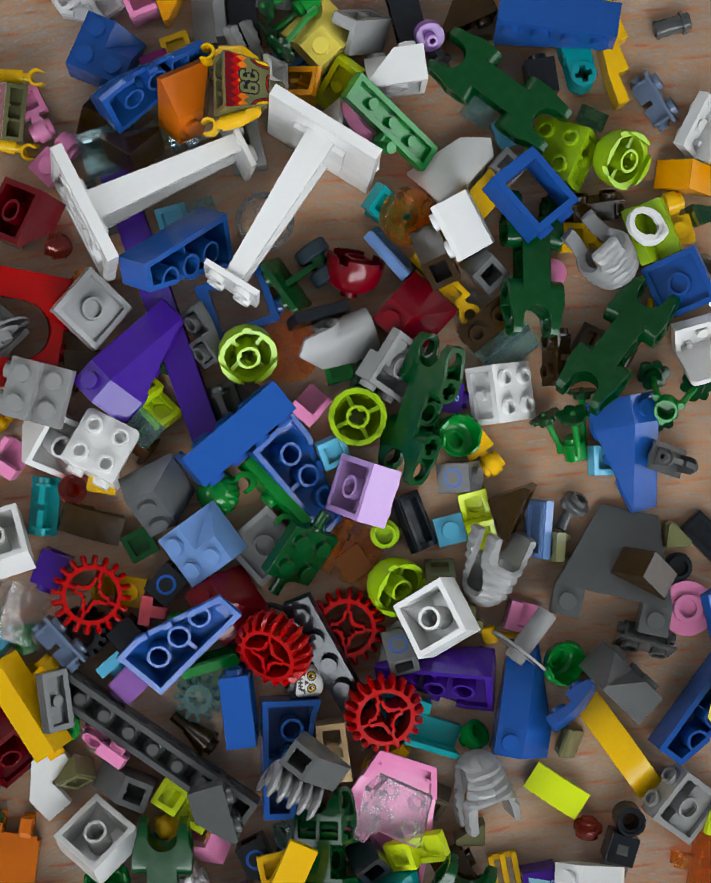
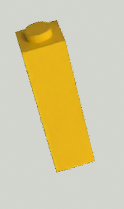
M17 650L0 659V707L35 762L38 763L46 757L52 761L65 752L63 746L73 740L67 729L52 734H43L36 680Z

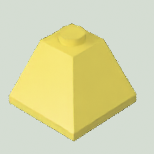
M320 0L322 6L318 8L320 12L308 21L290 43L309 66H319L322 68V76L331 68L336 57L341 52L344 53L349 30L331 22L334 10L338 9L330 0ZM298 16L280 33L281 36L285 39L303 17L300 18Z

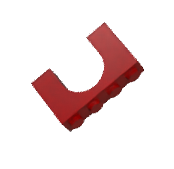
M1 265L0 297L24 301L36 306L43 313L48 323L49 332L44 347L36 355L28 359L58 366V361H64V350H66V344H62L63 332L68 333L69 329L49 310L72 285V279ZM0 356V387H5L7 379L3 376L4 365L8 360H12V358Z

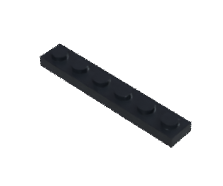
M307 592L285 601L282 608L288 619L294 618V624L303 626L302 633L310 636L308 643L313 645L311 653L314 656L312 661L343 714L347 711L344 702L352 700L348 693L350 690L359 691L356 683L360 680L311 592ZM371 699L366 702L361 714L365 713L364 710L371 706ZM380 726L371 728L374 730H385ZM371 744L366 748L362 747L363 750L372 748Z

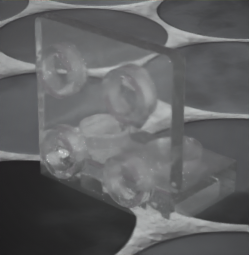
M15 580L0 581V641L4 640L41 653H48L49 651L34 637L35 633L32 629L39 622L46 625L47 623L43 619L45 616L50 614L53 618L55 617V612L62 607L61 605L51 606L50 602L54 599H59V596L42 592L35 587Z
M379 773L365 787L353 838L364 843L372 834L375 835L377 832H380L411 847L418 848L421 845L433 796Z

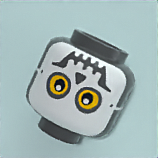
M312 661L308 671L298 681L283 687L293 698L318 697L326 684Z

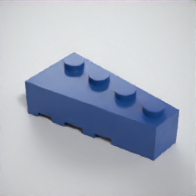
M500 0L493 44L502 46L583 48L598 51L612 50L618 35L622 3L605 0Z
M198 207L119 255L118 261L123 284L152 292L178 284L183 279L192 280L198 278V275L205 273L203 263L206 258L222 268H227L233 259L227 214Z
M267 381L237 405L236 408L238 410L234 414L230 412L217 421L214 425L215 430L212 433L208 431L196 438L191 445L193 449L186 455L181 450L174 456L176 461L196 484L204 487L208 484L211 487L217 484L225 476L223 471L231 464L233 467L239 465L247 458L248 455L245 453L253 445L256 448L261 446L270 438L269 431L276 425L278 428L283 427L292 419L290 413L296 407L274 381Z
M711 652L648 738L654 746L681 766L710 741L711 721L708 719V714L711 706Z
M291 695L260 696L261 776L274 761L284 756L295 739L304 730L313 736L316 716L321 703L319 696L311 698H293ZM264 785L261 788V812L264 821L294 819L297 804L295 803L290 809H287L288 799L285 797L280 803H277V792L275 791L267 797V786Z

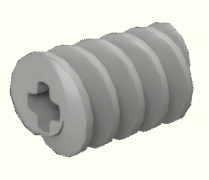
M277 759L265 770L257 784L256 790L259 791L266 785L267 797L276 791L277 803H280L286 797L288 799L287 809H290L296 803L298 805L296 814L300 815L306 809L308 811L306 820H310L321 804L324 788L302 782L285 767L283 768L279 763L281 759Z

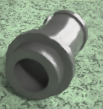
M679 11L676 16L652 22L653 32L657 40L678 33L685 35L688 30L692 29L691 18L688 12L683 13Z

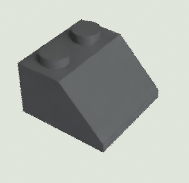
M172 453L118 479L127 506L150 537L176 525L195 492L194 486Z

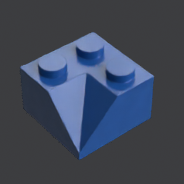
M88 11L66 60V66L71 77L99 88L113 77L138 67V57L143 56L147 46L116 21Z

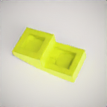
M154 378L147 393L149 396L140 411L159 432H162L181 418L182 412L163 392L164 385Z
M482 485L480 490L456 493L467 539L468 534L471 532L472 524L478 523L485 528L479 550L484 549L489 533L497 536L484 485Z
M538 762L523 786L574 820L591 796L542 762Z
M165 777L150 803L178 821L180 816H189L190 828L203 835L206 829L195 824L187 797L188 792Z
M443 829L407 835L386 842L383 845L386 857L393 869L392 872L417 870L423 863L443 862L451 853Z

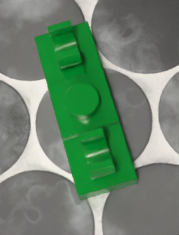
M252 457L246 459L238 467L241 472L234 476L232 482L235 484L241 478H245L248 481V487L243 491L244 494L252 492L256 486L257 490L261 493V500L268 507H274L282 513L274 519V525H278L282 520H286L288 524H290L291 520L301 523L312 521V518Z

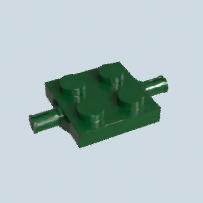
M321 509L315 520L311 523L291 520L262 564L261 568L266 574L276 577L268 588L272 594L279 596L281 590L288 582L309 586L338 543L339 539L334 533L323 530V527L332 516L325 509Z

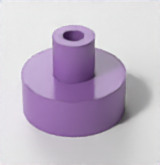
M426 19L418 23L414 30L416 44L423 43L425 52L436 51L442 46L445 33L437 21Z

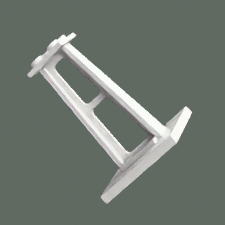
M275 84L269 93L267 133L295 151L227 269L225 270L208 258L203 263L205 277L208 278L207 283L219 291H223L225 288L233 293L234 296L232 298L245 307L251 304L256 308L260 299V291L247 282L326 170L330 171L366 194L372 185L383 150L278 84Z
M243 127L228 131L219 129L222 138L87 189L83 179H80L62 143L50 148L51 180L62 202L66 205L65 208L100 276L107 283L115 280L119 255L108 235L109 228L233 163L236 164L244 182L251 178L257 165L258 157L254 147L251 144L247 145L243 137Z

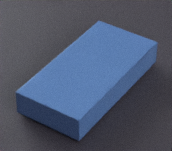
M380 227L370 230L363 237L401 281L416 271L415 266Z
M531 499L525 511L524 533L536 541V547L533 549L531 558L550 559L554 501Z

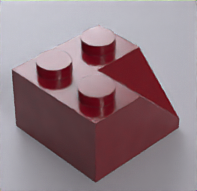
M5 176L0 186V241L23 250L26 244L54 232L66 205L40 189Z

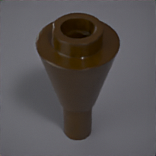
M178 711L170 718L171 722L184 731V735L200 756L204 753L210 755L220 742L216 739L219 735L218 732L193 721L190 722Z

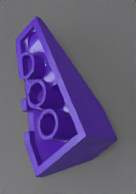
M162 299L96 355L75 377L74 384L93 404L114 419L127 424L145 404L149 396L147 394L154 378L157 379L166 352L170 351L184 319L165 299Z
M464 646L447 649L434 658L418 659L421 670L396 677V680L401 676L405 677L407 684L412 683L416 688L415 691L429 694L431 700L439 702L440 697L456 701V707L494 712L496 655L494 648ZM388 661L375 662L376 679H378L379 671L387 679L391 673Z

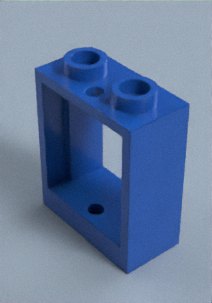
M531 146L493 176L482 189L527 243L536 237L540 241L554 230L551 224L556 220L560 224L563 223L574 213L571 207L579 201L578 197L534 146ZM526 169L559 206L540 223L507 186L508 183Z
M259 266L251 277L257 275L271 315L246 324H254L264 328L281 322L279 315L284 313L279 298H273L269 288L271 286L263 279L261 275L263 270ZM208 283L196 286L194 290L198 301H202L208 310L217 330L219 340H221L227 331H223L210 295L211 291L217 289Z
M244 662L223 669L218 678L227 750L257 747L260 736L253 672L251 669L245 670Z

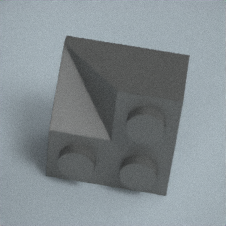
M601 641L578 666L639 725L663 700L655 691L659 686L636 664L632 662L628 665L625 662L628 656L619 647L614 645L610 648L604 641Z

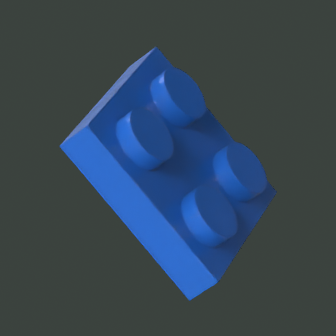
M696 244L640 269L643 277L647 278L646 284L656 306L663 304L672 294L680 298V306L673 318L711 302V277Z

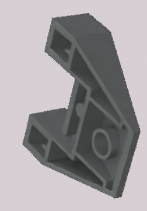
M600 504L554 582L549 612L579 619L585 590L640 602L634 627L637 632L667 638L673 613L670 590L665 600H662L610 573L624 546L656 551L665 560L659 517L643 512L630 513L628 509Z

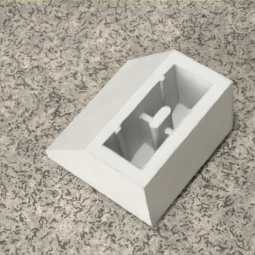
M468 188L430 208L433 213L429 215L430 221L437 232L442 230L446 238L443 245L450 258L456 257L457 261L460 262L495 241Z

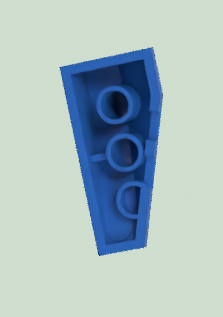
M199 39L113 77L90 96L96 110L121 134L158 104L157 76L195 61L200 56H208L200 48L203 42Z
M653 391L620 396L600 414L595 416L590 413L588 418L590 432L594 440L599 441L605 453L602 457L606 465L611 466L616 476L615 483L630 513L654 508L657 504V471L646 468L648 454L653 446L654 439L658 440L659 424L658 419L654 415L655 401L653 400ZM589 402V403H585L588 412H589V409H590L589 406H588V405L590 404V402Z
M292 412L290 413L292 419L281 428H278L276 425L268 432L270 438L257 448L253 445L245 452L248 455L246 459L252 457L312 518L311 522H313L320 510L325 509L332 486L328 485L322 470L324 466L321 459H318L312 445L314 441L311 434ZM325 509L332 516L323 527V530L331 532L344 516Z
M219 594L136 636L118 654L116 659L162 695L242 616V612Z
M538 643L530 655L542 665ZM505 654L490 749L493 755L516 759L547 758L552 728L546 719L550 714L543 672L527 661L520 666Z

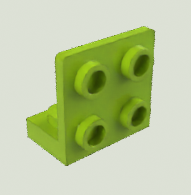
M540 115L534 130L548 144L546 151L542 155L543 158L573 193H580L592 165L595 146L600 138L590 127L571 122L565 123L556 118Z

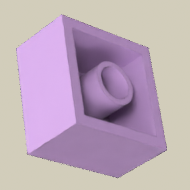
M342 453L325 509L354 521L385 529L391 514L396 491L400 485L402 472Z

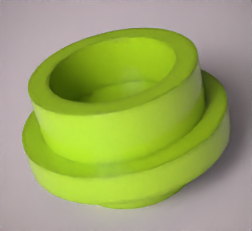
M387 520L385 529L372 526L370 530L371 541L375 546L382 549L393 547L399 539L397 525L393 521Z

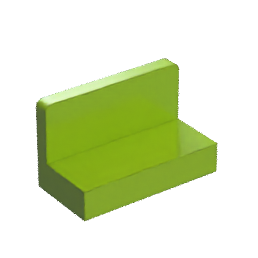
M663 197L654 198L641 205L630 207L620 212L626 226L627 215L634 208L649 207L661 214L669 228V233L664 240L652 247L639 244L629 234L641 266L682 251V245ZM643 213L635 217V226L641 233L647 235L655 234L656 224L650 216Z

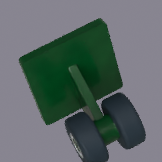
M323 237L312 240L295 254L294 257L301 267L310 265L293 276L279 257L265 260L259 264L263 270L261 272L263 279L269 286L275 287L280 294L278 296L280 303L288 311L291 310L293 313H296L312 305V302L298 284L310 273L315 271L310 276V280L316 288H320L329 282L330 277L326 256L324 255L329 249V245Z

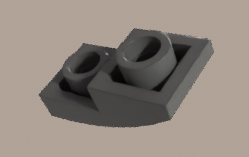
M199 301L180 316L184 319V324L188 331L196 338L188 346L193 351L195 359L201 363L204 369H207L219 360L218 349L220 340L208 310L203 302Z

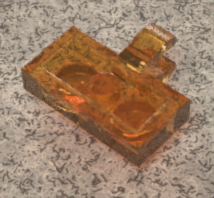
M702 831L693 840L691 853L671 850L669 862L674 863L675 868L688 869L686 883H711V836Z

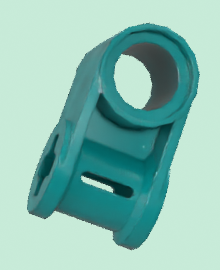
M556 48L569 91L575 95L588 93L597 76L592 50Z

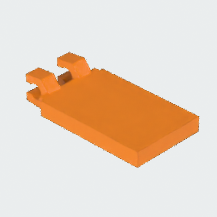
M0 808L5 814L3 823H0V883H36L42 837L34 835L37 813L25 812L20 820L19 833L5 831L8 809Z

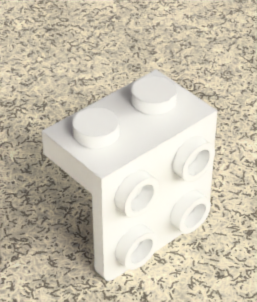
M699 91L689 107V112L682 126L677 130L673 143L687 159H696L711 165V94Z
M711 313L672 323V351L688 380L693 386L711 382Z
M89 408L60 458L68 465L66 470L80 478L85 474L93 478L92 483L106 491L111 487L118 491L120 487L118 479L121 478L119 474L138 442L140 434L138 430L95 408Z

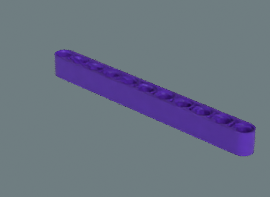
M116 167L99 173L101 184L127 175L129 172L121 167ZM144 210L116 224L125 252L153 235ZM171 286L152 292L139 289L146 312L162 299H165L181 315ZM183 322L170 351L166 352L163 360L193 443L201 434L208 431L212 433L215 430L214 425L217 422V418L205 390L207 388L198 362L193 355V351L188 346L191 342Z

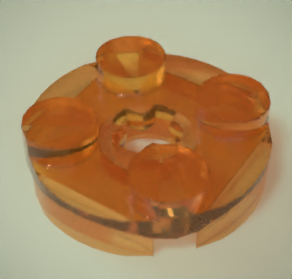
M405 186L400 188L399 190L401 191L397 192L394 196L391 194L386 198L379 215V223L384 229V236L399 246L413 245L409 233L431 222L429 215L433 213L430 208L436 205L435 201L431 200L424 191L412 186ZM411 210V217L406 222V220L403 219L404 214H409Z
M287 324L274 328L269 333L277 348V366L271 374L274 378L283 382L293 383L304 380L315 370V365L299 358L298 355L294 356L295 361L289 362L288 358L282 357V352L286 351V346L292 345L293 350L298 349L300 352L304 338L312 335L307 329L300 328L289 331Z

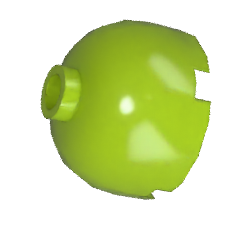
M617 129L608 132L600 138L593 152L592 165L596 175L605 184L621 190H627L628 188L626 187L632 184H639L647 174L651 164L652 155L648 154L647 145L650 146L649 140L644 134L629 129Z
M241 324L234 326L224 334L219 342L218 359L221 370L229 380L237 384L245 385V382L250 383L253 381L255 384L262 382L272 374L277 366V348L274 340L265 329L257 325Z
M355 387L347 389L336 396L330 406L328 420L330 428L337 439L347 445L363 446L371 444L381 436L386 426L387 412L385 404L377 394L368 389Z
M403 557L383 559L372 568L368 575L366 583L368 597L383 614L389 617H398L393 605L426 586V579L422 577L423 571L415 563Z

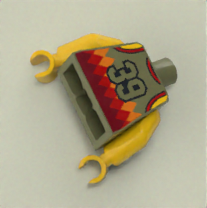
M203 43L200 48L203 53H211L207 57L200 56L199 59L204 66L213 65L214 116H220L219 120L216 121L211 117H205L201 120L202 125L213 124V129L210 132L203 133L205 137L214 138L218 135L219 129L228 131L243 127L260 117L263 110L269 107V93L274 85L278 84L285 89L282 81L270 80L269 64L259 60V57L245 46L229 45L219 46L218 49H214L210 43Z
M33 68L29 73H23V70L0 69V151L13 155L17 152L20 153L24 160L32 161L36 157L30 156L27 153L28 146L34 149H39L40 146L35 142H29L24 145L17 144V142H23L28 85H24L23 82H30L33 86L42 88L46 86V83H36L34 76L37 73L46 74V72L39 68Z

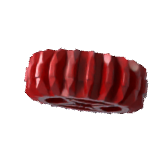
M81 555L80 561L82 565L77 566L76 562L71 559L69 560V565L73 569L70 572L64 567L59 569L65 575L64 579L53 578V581L61 586L60 589H50L51 594L59 595V599H54L50 603L51 606L61 605L62 608L55 612V616L67 615L62 622L64 626L69 625L72 620L75 622L72 628L73 632H77L80 625H84L85 635L90 634V626H95L96 633L101 634L100 624L105 623L106 627L111 630L113 625L109 619L113 617L118 622L122 621L121 616L116 614L118 609L123 612L128 611L129 608L122 605L121 601L131 600V595L122 594V590L131 588L130 583H120V580L124 579L127 575L125 572L117 576L115 575L119 568L117 563L113 564L110 569L107 568L109 558L104 557L100 565L97 564L98 555H92L91 563H87L86 556ZM97 570L88 584L80 585L71 581L74 576L82 571ZM105 574L109 576L114 584L115 599L104 595L101 591L102 579ZM95 585L98 589L95 592L99 593L98 596L105 600L91 599L87 603L84 601L86 596H83V593L76 589L90 590ZM66 590H70L80 596L81 603L77 615L67 605ZM102 604L110 607L100 617L85 619L87 613H89L94 605Z
M347 587V596H342L341 589L336 588V598L333 599L331 594L326 592L325 598L328 603L325 604L319 599L316 603L324 617L333 607L344 604V611L341 617L326 621L332 632L337 633L341 637V648L346 657H352L353 664L358 665V655L361 654L362 658L367 661L369 660V655L366 652L367 649L375 654L378 652V648L373 642L383 643L381 636L377 635V633L386 632V626L377 625V623L384 621L385 615H375L379 610L375 606H369L372 603L369 597L364 601L362 600L363 590L359 589L356 597L352 596V587ZM353 604L359 606L368 614L371 624L354 618L352 614ZM349 613L350 624L355 626L354 630L350 628V633H348L347 640H345L344 630L342 627H339V624L342 623L344 625L343 620H346V614ZM364 632L369 633V636L361 645L350 649V642L353 636L364 634Z
M262 609L260 612L250 615L240 625L237 637L235 638L237 643L235 650L240 653L239 660L247 664L245 670L251 669L254 672V677L260 676L264 683L271 681L274 686L280 683L283 686H287L298 681L309 669L314 656L311 653L313 645L308 643L310 636L303 634V626L295 625L294 618L287 619L284 612L277 615L273 609L269 612Z
M379 671L378 679L373 680L371 675H367V684L364 685L362 682L357 681L356 686L359 691H349L348 694L352 700L344 702L347 711L343 713L344 720L348 721L346 724L347 730L353 732L352 738L355 741L361 740L362 747L366 748L371 744L372 750L377 752L379 747L383 746L384 751L388 753L390 745L394 744L400 750L401 740L410 743L409 733L418 734L419 730L416 724H422L423 722L420 713H423L424 707L419 703L422 700L420 694L414 693L416 690L415 686L412 683L407 684L405 677L401 676L396 680L395 674L391 672L387 679H385L383 673ZM391 693L399 696V698H397L396 696L392 698H385L384 696H382V694ZM373 698L371 706L364 710L365 713L361 714L366 702ZM379 703H381L383 709L386 710L388 721H386L384 715L381 714ZM406 710L402 720L395 726V720L403 715V711ZM380 726L385 730H374L371 728Z

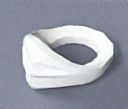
M644 206L634 208L627 215L626 227L629 234L643 246L652 247L663 241L669 233V228L661 214L652 208ZM644 213L653 219L656 224L654 235L641 233L637 229L635 217L638 214Z

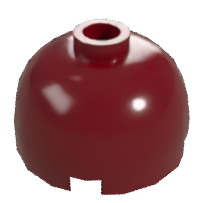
M337 247L332 252L329 249L326 257L330 277L328 281L334 288L340 290L341 296L357 298V294H366L375 289L380 283L385 262L375 255L370 260L363 256L364 251Z

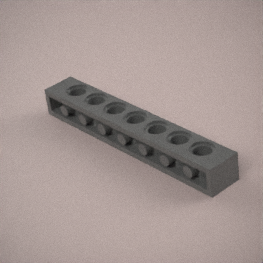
M67 669L72 709L76 716L186 792L192 786L224 777L226 785H231L234 791L235 803H232L234 813L240 814L243 826L259 804L260 796L203 756H200L196 751L131 706H128L125 702H118L108 690L76 669L71 673Z

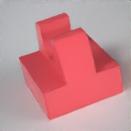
M145 592L141 598L137 625L150 626L153 623V618L166 619L168 617L169 605L164 607L161 603H156V599L148 592Z

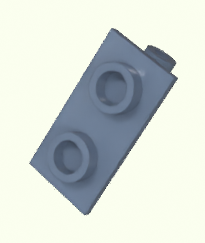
M644 71L643 74L646 78L642 80L638 76L630 82L632 86L630 90L640 106L651 100L653 105L644 112L654 129L658 128L661 132L670 126L668 123L669 119L673 122L679 121L676 114L680 111L671 97L666 100L661 91L664 85L656 73L651 75L649 71Z
M49 614L43 618L47 623L46 625L39 622L32 629L35 633L34 637L47 651L57 644L60 648L52 656L63 668H67L73 673L81 665L77 661L79 658L83 663L89 658L86 654L88 649L77 637L73 640L67 634L66 630L68 627L62 624L63 621L59 617L55 616L53 618Z

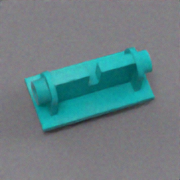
M33 476L28 534H34V536H57L62 487L61 478Z

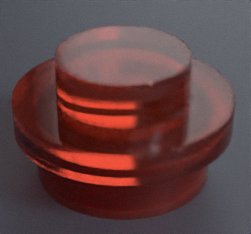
M582 815L576 818L573 823L575 835L582 840L595 841L598 839V835L602 833V824L591 815Z

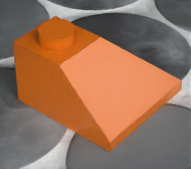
M200 59L157 76L159 127L179 144L203 134L205 130V125L201 124V120L207 117L209 112V66H204Z

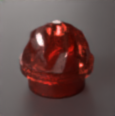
M60 231L47 235L44 255L51 256V260L66 258L71 254L73 246L69 237Z
M74 474L67 475L58 484V494L64 502L78 503L87 494V484L83 478Z

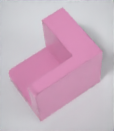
M123 0L135 28L162 18L155 0Z
M309 384L292 403L296 407L293 413L311 428L333 401L316 386Z
M5 435L0 442V475L11 481L18 478L27 464L22 462V441L13 435Z
M509 597L501 625L504 629L520 633L539 608V605Z
M191 829L194 839V856L202 862L223 865L231 843L208 830H205L204 834L200 835Z

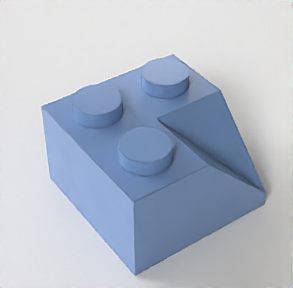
M214 500L158 540L192 588L248 548Z

